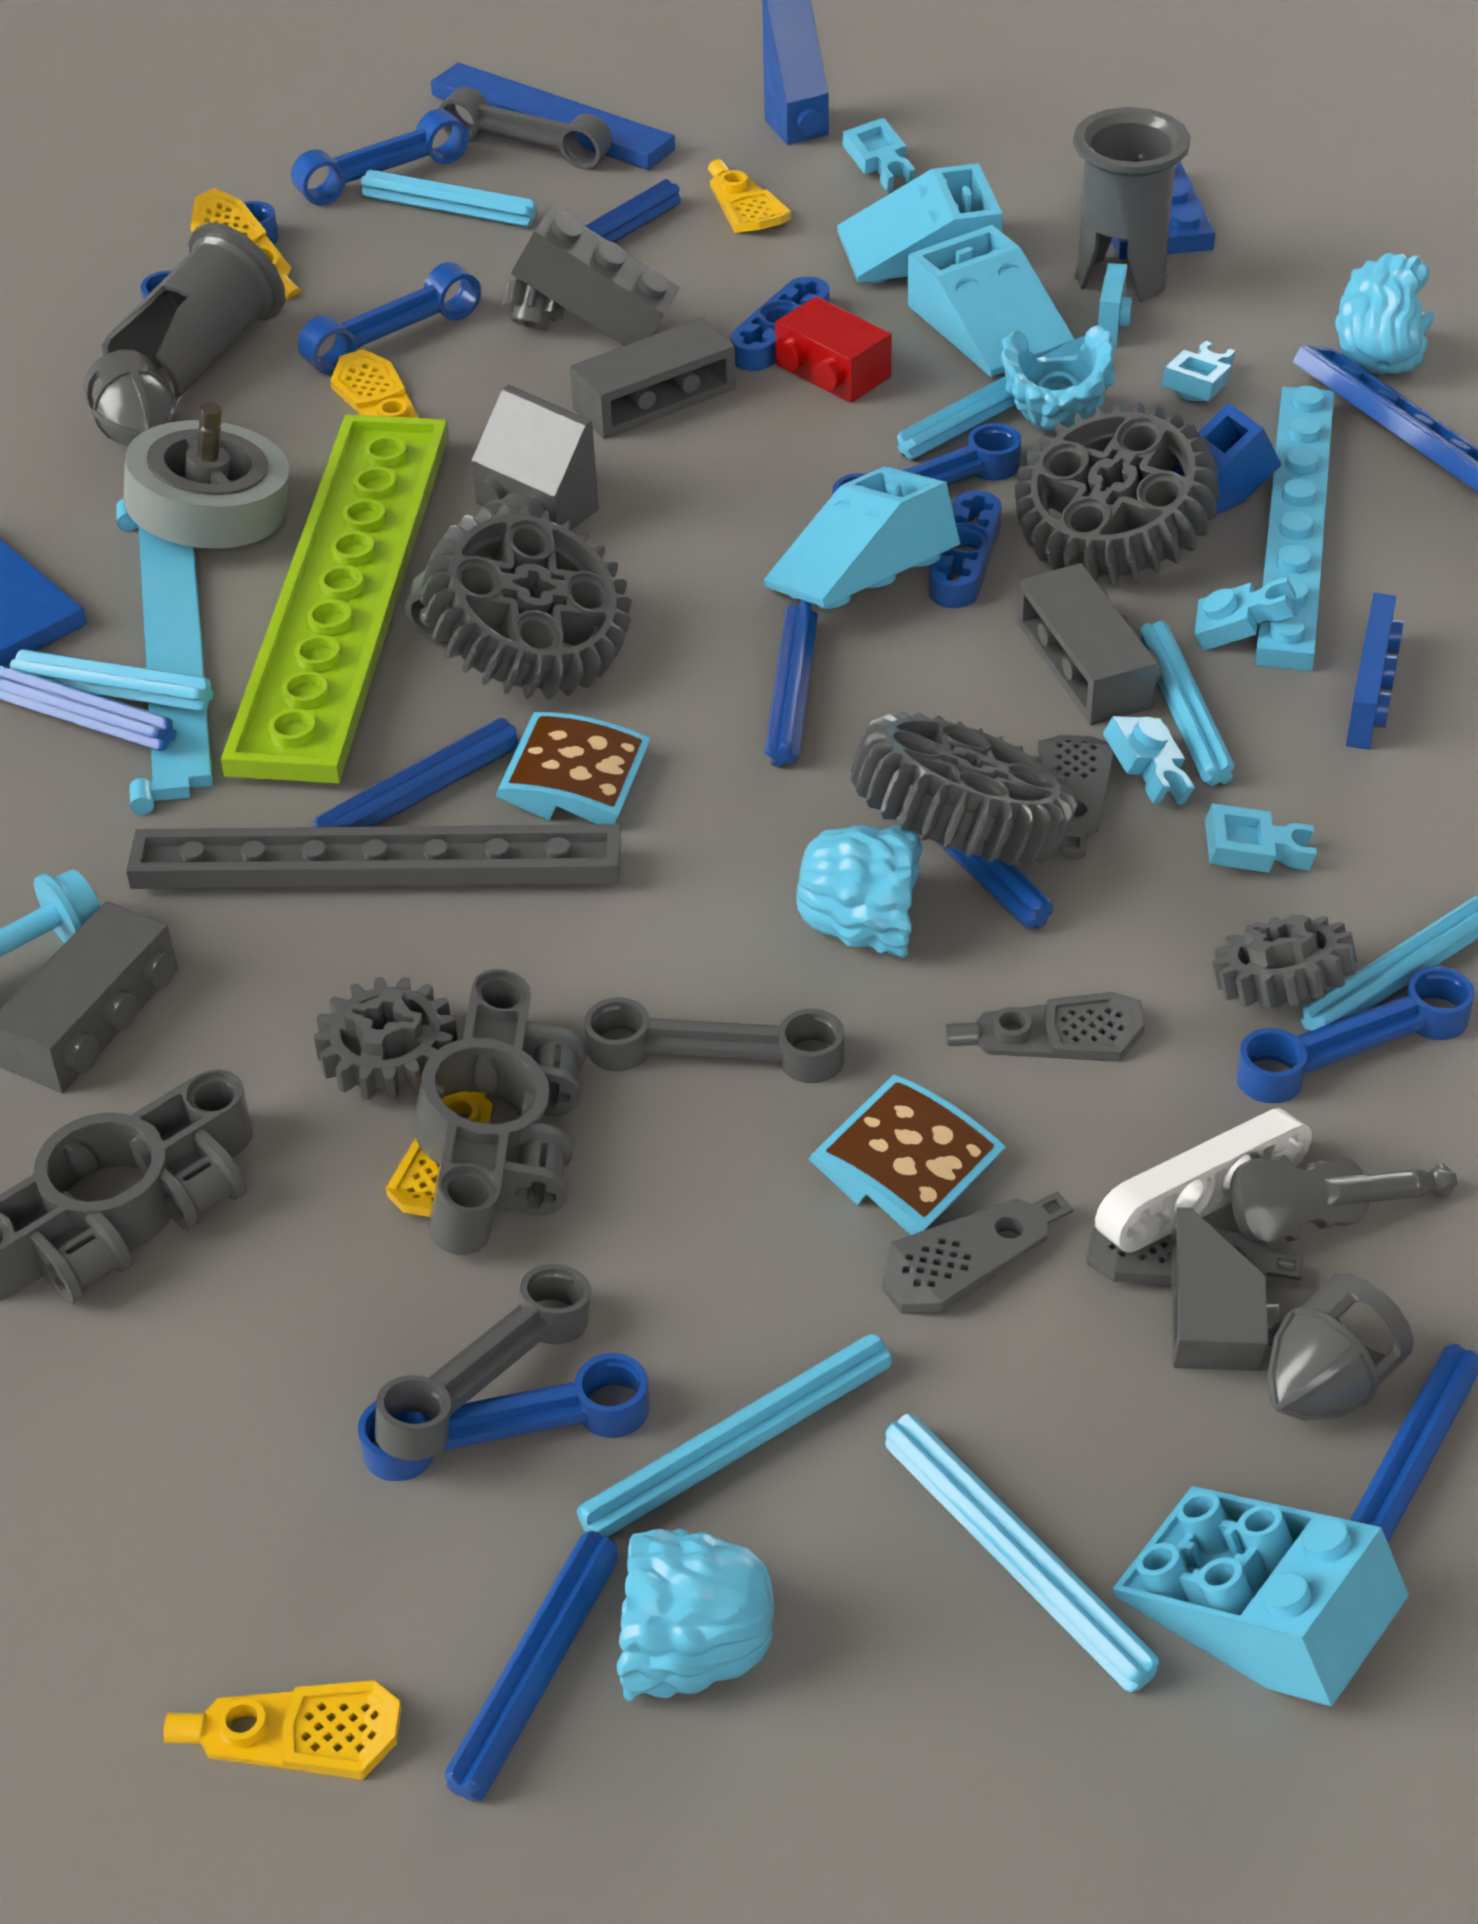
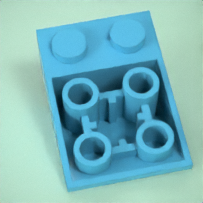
M979 163L931 169L837 225V232L857 282L883 283L889 279L908 277L909 253L989 225L995 226L1002 232L1003 213Z
M989 225L909 253L908 306L988 376L993 377L1005 374V368L1001 361V353L1004 350L1001 339L1009 336L1013 331H1020L1026 336L1029 350L1036 358H1040L1075 340L1022 249L995 226Z
M884 466L841 485L764 578L765 588L789 595L792 599H801L816 604L822 609H832L847 604L851 600L850 595L865 588L882 587L896 580L897 573L910 567L928 566L939 561L941 553L960 545L947 482Z
M1191 1486L1112 1588L1117 1599L1264 1688L1331 1707L1409 1597L1382 1527Z

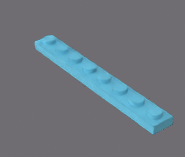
M1282 386L1275 452L1282 465L1273 473L1262 587L1269 582L1287 576L1296 592V598L1289 600L1295 615L1282 621L1258 623L1254 666L1312 671L1334 402V391L1320 390L1313 386H1300L1297 388Z

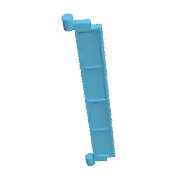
M121 499L116 504L118 527L123 531H133L139 528L146 668L205 677L195 547L176 544L147 532L128 515L124 506V499ZM148 703L149 711L172 719L173 729L177 731L175 741H170L166 750L158 751L151 748L153 780L138 778L130 783V808L135 814L146 815L151 813L154 809V801L191 798L190 788L213 785L207 709L200 712Z

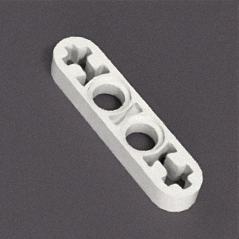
M1281 1108L1269 1110L1113 1188L1103 1199L1097 1210L1095 1227L1122 1251L1129 1253L1137 1251L1171 1234L1177 1207L1192 1208L1201 1217H1204L1230 1204L1231 1178L1236 1168L1244 1162L1253 1159L1273 1160L1275 1157L1286 1155L1289 1162L1294 1167H1297L1309 1150L1312 1132L1307 1125L1286 1110Z

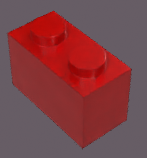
M815 296L775 321L776 365L852 403L891 377L892 333Z

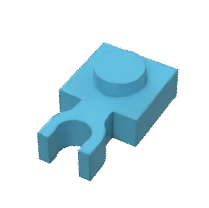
M885 118L843 131L842 146L864 175L876 170L878 171L880 183L887 193L893 191L894 176L902 177L906 183L914 180L915 168L905 158L906 145Z
M1108 263L1100 298L1098 325L1103 327L1105 331L1112 332L1111 344L1117 347L1120 327H1130L1133 297L1125 296L1128 265Z
M1207 341L1200 345L1198 354L1183 350L1165 366L1161 386L1177 391V394L1183 399L1189 401L1205 400L1209 402L1227 385L1236 351L1228 349L1223 354L1213 353L1210 351L1212 343Z
M1287 576L1269 582L1257 591L1254 590L1251 582L1232 589L1224 588L1214 591L1207 597L1198 599L1194 635L1203 651L1256 635L1258 623L1264 621L1277 622L1294 617L1295 611L1289 600L1296 598V592Z
M1112 716L1102 734L1126 774L1142 775L1146 782V794L1153 804H1160L1168 791L1174 797L1177 805H1184L1195 787L1187 774L1179 769L1185 757L1162 720L1152 717Z
M1214 803L1211 804L1205 818L1209 864L1269 873L1276 860L1289 868L1310 871L1317 856L1316 848L1307 847L1314 833L1313 825L1290 823L1287 826L1272 825L1271 812Z

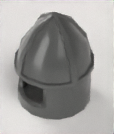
M117 350L103 355L92 364L85 376L83 390L86 401L93 411L98 428L107 438L120 444L129 446L131 441L142 432L158 425L173 422L177 417L176 399L171 386L160 375L151 360L135 350ZM97 378H101L103 385L93 401L92 391L94 382Z
M1335 1274L1301 1307L1292 1309L1281 1320V1326L1275 1334L1272 1343L1268 1368V1385L1274 1409L1279 1413L1308 1421L1340 1418L1368 1403L1377 1394L1378 1386L1412 1352L1414 1340L1410 1325L1399 1307L1381 1289L1366 1279L1351 1274ZM1363 1302L1370 1305L1393 1334V1346L1386 1355L1371 1350L1362 1344L1339 1320V1317L1354 1303Z

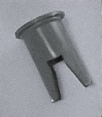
M1124 107L1106 109L1092 114L1077 125L1073 137V145L1078 155L1085 160L1079 255L1075 279L1078 281L1081 289L1086 288L1093 264L1104 260L1112 238L1128 239L1127 257L1138 300L1142 302L1149 298L1157 297L1165 290L1168 277L1165 274L1175 165L1187 156L1191 138L1185 125L1171 115L1152 109Z
M208 222L197 227L188 242L190 254L101 344L103 355L117 350H135L147 356L156 366L157 370L165 367L173 383L176 402L255 320L266 321L276 317L286 302L284 283L276 266L265 252L245 234L225 224Z

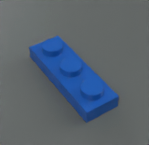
M1373 593L1346 746L1369 750L1373 727L1386 728L1391 693L1382 692L1380 689L1392 691L1398 656L1387 655V653L1399 654L1404 620L1393 619L1397 597L1395 595Z

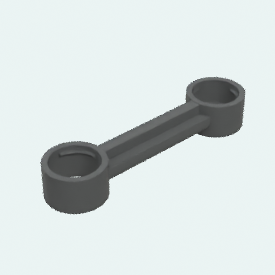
M470 87L457 88L439 106V109L449 111L466 126L469 132V141L479 132L559 149L570 164L580 169L594 167L612 147V134L609 127L602 119L593 114H580L570 124L489 106L485 97ZM455 104L462 106L469 112L474 124H470L462 119L456 110ZM452 125L443 127V130L449 136L452 132ZM576 131L584 133L591 139L596 152L588 150L579 142Z
M616 997L602 1000L593 1005L588 1010L584 1019L587 1054L595 1065L609 1071H625L642 1064L649 1054L776 1061L780 1062L782 1070L789 1077L800 1082L818 1083L834 1077L839 1073L844 1064L843 1025L835 1015L821 1009L796 1011L787 1016L780 1026L652 1019L649 1018L647 1010L637 1001ZM612 1029H628L636 1032L631 1037L621 1040H610L600 1036ZM806 1040H818L830 1045L826 1049L813 1052L799 1050L794 1047L795 1044Z
M559 1264L542 1265L530 1270L524 1275L520 1283L518 1307L429 1378L418 1375L402 1376L386 1383L379 1391L376 1400L375 1439L380 1448L395 1458L408 1461L424 1460L438 1454L448 1442L450 1417L457 1409L539 1342L563 1344L573 1341L583 1334L587 1327L591 1287L587 1278L576 1269ZM542 1300H559L571 1306L566 1308H549L537 1302ZM404 1412H419L432 1417L433 1420L420 1424H409L396 1420L393 1416Z

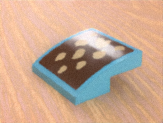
M534 712L495 797L550 821L557 806L595 824H615L651 738L613 723L590 717L555 712Z
M894 1074L811 1154L808 1160L854 1203L859 1205L869 1196L906 1232L913 1235L929 1229L998 1158L1006 1146L970 1116L945 1099L910 1080Z

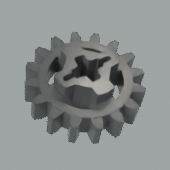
M1291 915L1286 920H1280L1276 917L1271 918L1267 924L1256 922L1248 925L1243 932L1244 936L1229 935L1226 937L1227 946L1217 947L1214 950L1216 959L1212 960L1218 990H1223L1226 1000L1239 998L1240 1004L1243 1007L1250 1006L1258 1001L1265 1009L1277 1008L1284 1002H1288L1291 1006H1297L1300 1004L1301 999L1312 1001L1315 998L1325 997V987H1343L1345 985L1344 976L1354 975L1356 972L1355 962H1357L1352 932H1346L1344 923L1338 922L1329 925L1326 916H1321L1311 921V918L1304 915Z
M377 977L374 982V989L365 991L356 983L351 985L352 998L349 1000L333 996L329 1000L332 1014H318L317 1024L319 1032L314 1034L317 1058L321 1060L323 1075L326 1079L337 1076L338 1087L342 1092H346L359 1085L363 1099L369 1100L377 1089H386L388 1098L396 1100L399 1094V1087L408 1085L411 1090L419 1093L422 1073L428 1059L441 1047L458 1040L455 1015L450 1014L449 1001L446 997L434 1000L433 986L429 984L420 987L417 991H412L409 978L403 977L396 987H387L384 978Z

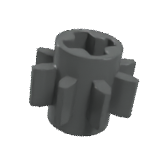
M514 279L513 282H507L502 304L512 307L511 320L528 328L547 330L549 320L563 319L565 311L563 306L522 280Z

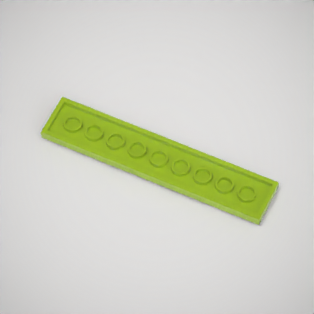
M344 415L221 757L224 777L340 784L449 438L447 419Z

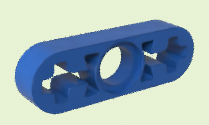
M799 277L790 281L731 333V343L735 346V366L748 371L763 370L772 366L776 362L775 321L815 296L830 303L829 284L817 277Z
M975 490L964 492L954 499L952 509L960 545L956 547L971 546L977 549L973 551H960L952 548L941 553L940 560L931 564L929 569V596L936 604L946 608H962L972 604L977 599L1001 528L1002 504L994 494ZM974 517H978V524L969 522H972ZM953 573L962 574V576L957 578V581H952Z

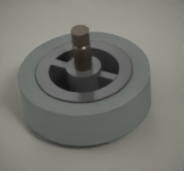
M204 403L200 406L199 420L176 421L158 425L142 432L131 441L125 454L124 506L128 515L141 528L154 536L176 544L211 549L232 548L252 544L274 533L285 519L289 481L288 460L283 451L266 437L247 428L221 422V406L215 403Z

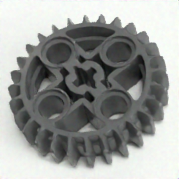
M1118 402L1115 411L1103 414L1101 409L1096 406L1094 416L1083 419L1075 413L1074 425L1067 428L1057 423L1055 427L1057 436L1054 439L1041 436L1039 439L1041 451H1028V465L1018 469L1019 483L1014 486L1017 501L1015 503L1016 513L1028 546L1034 548L1039 561L1048 560L1052 570L1082 563L1095 581L1098 580L1100 575H1109L1111 583L1115 585L1120 574L1130 573L1137 582L1139 571L1149 567L1159 575V562L1168 559L1178 564L1180 560L1178 549L1195 550V535H1207L1208 520L1216 517V502L1219 500L1218 473L1215 459H1213V455L1210 453L1206 438L1199 437L1194 424L1184 426L1179 413H1175L1166 419L1161 406H1157L1150 414H1146L1141 402L1137 403L1133 411H1124L1122 405ZM1177 466L1184 472L1185 476L1170 470L1172 467ZM1049 509L1062 513L1060 519H1053Z
M505 504L500 507L496 516L485 507L479 512L476 519L471 515L465 514L458 526L450 525L443 538L435 545L423 574L421 584L424 588L420 602L427 607L424 621L427 624L436 625L433 631V640L436 642H449L445 652L446 658L461 656L465 660L462 667L463 673L475 668L483 673V685H486L491 679L502 682L504 694L509 693L513 686L522 687L525 698L529 699L536 688H540L545 698L550 700L554 697L558 688L568 696L574 693L578 685L588 688L594 682L596 676H603L613 659L617 657L631 621L628 612L632 601L629 597L624 596L627 581L614 578L618 570V563L603 562L605 546L595 548L587 544L589 532L587 531L577 536L569 531V520L565 521L561 526L550 522L549 511L544 512L541 518L532 517L528 506L521 508L519 515H513ZM482 557H490L492 560L485 559ZM563 642L574 646L569 648L564 647Z
M902 711L896 715L888 713L873 719L870 725L867 726L864 736H861L851 768V781L856 787L858 795L866 798L869 808L880 809L883 819L897 821L900 823L901 830H912L922 836V841L930 839L942 844L944 850L950 847L962 851L967 858L971 854L982 856L989 863L995 859H1000L1009 866L1017 861L1027 866L1033 864L1034 861L1041 863L1047 861L1049 857L1055 856L1066 838L1077 807L1076 795L1073 789L1069 787L1066 778L1057 776L1058 773L1055 767L1042 765L1041 757L1028 755L1023 752V746H1013L1003 741V736L996 738L984 733L982 727L979 730L964 726L961 721L957 724L945 721L940 715L931 719L920 712L912 717Z

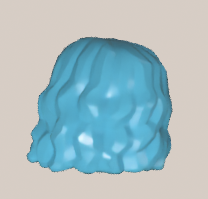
M1386 253L1377 262L1366 261L1362 268L1353 269L1351 272V280L1348 282L1344 295L1341 297L1335 326L1343 355L1371 374L1399 375L1411 372L1416 366L1423 364L1424 352L1428 345L1424 333L1434 321L1435 314L1434 312H1423L1422 302L1417 295L1427 283L1430 274L1428 266L1420 261L1419 256H1412L1407 259L1403 254L1394 255Z
M1100 325L1093 326L1086 332L1085 344H1082L1079 349V355L1057 358H1036L1029 350L1026 336L1020 331H1013L1009 336L1001 339L1004 347L1001 353V361L1005 368V377L1007 378L1005 389L1008 394L1015 397L1014 402L1017 410H1020L1025 419L1030 421L1037 430L1056 434L1055 427L1057 423L1068 428L1075 424V413L1081 418L1087 419L1095 414L1096 406L1099 408L1103 406V394L1107 388L1114 384L1112 332L1105 331Z
M864 824L828 829L820 833L808 844L804 852L797 884V909L806 924L821 934L839 938L847 946L872 947L879 953L888 952L900 958L906 957L908 955L907 944L909 943V934L912 930V921L907 911L912 904V888L915 886L920 873L918 862L923 851L919 835L910 830H901L900 826L878 829Z
M679 1528L673 1531L653 1529L647 1532L632 1534L629 1539L628 1576L625 1581V1594L627 1597L622 1603L620 1622L622 1631L620 1633L619 1645L623 1652L617 1662V1674L620 1676V1683L623 1686V1697L627 1701H632L637 1695L643 1693L659 1698H670L678 1692L692 1695L706 1689L714 1681L739 1678L756 1666L765 1655L772 1643L773 1637L772 1620L775 1602L770 1576L764 1563L748 1548L728 1543L706 1531L690 1534L686 1530Z

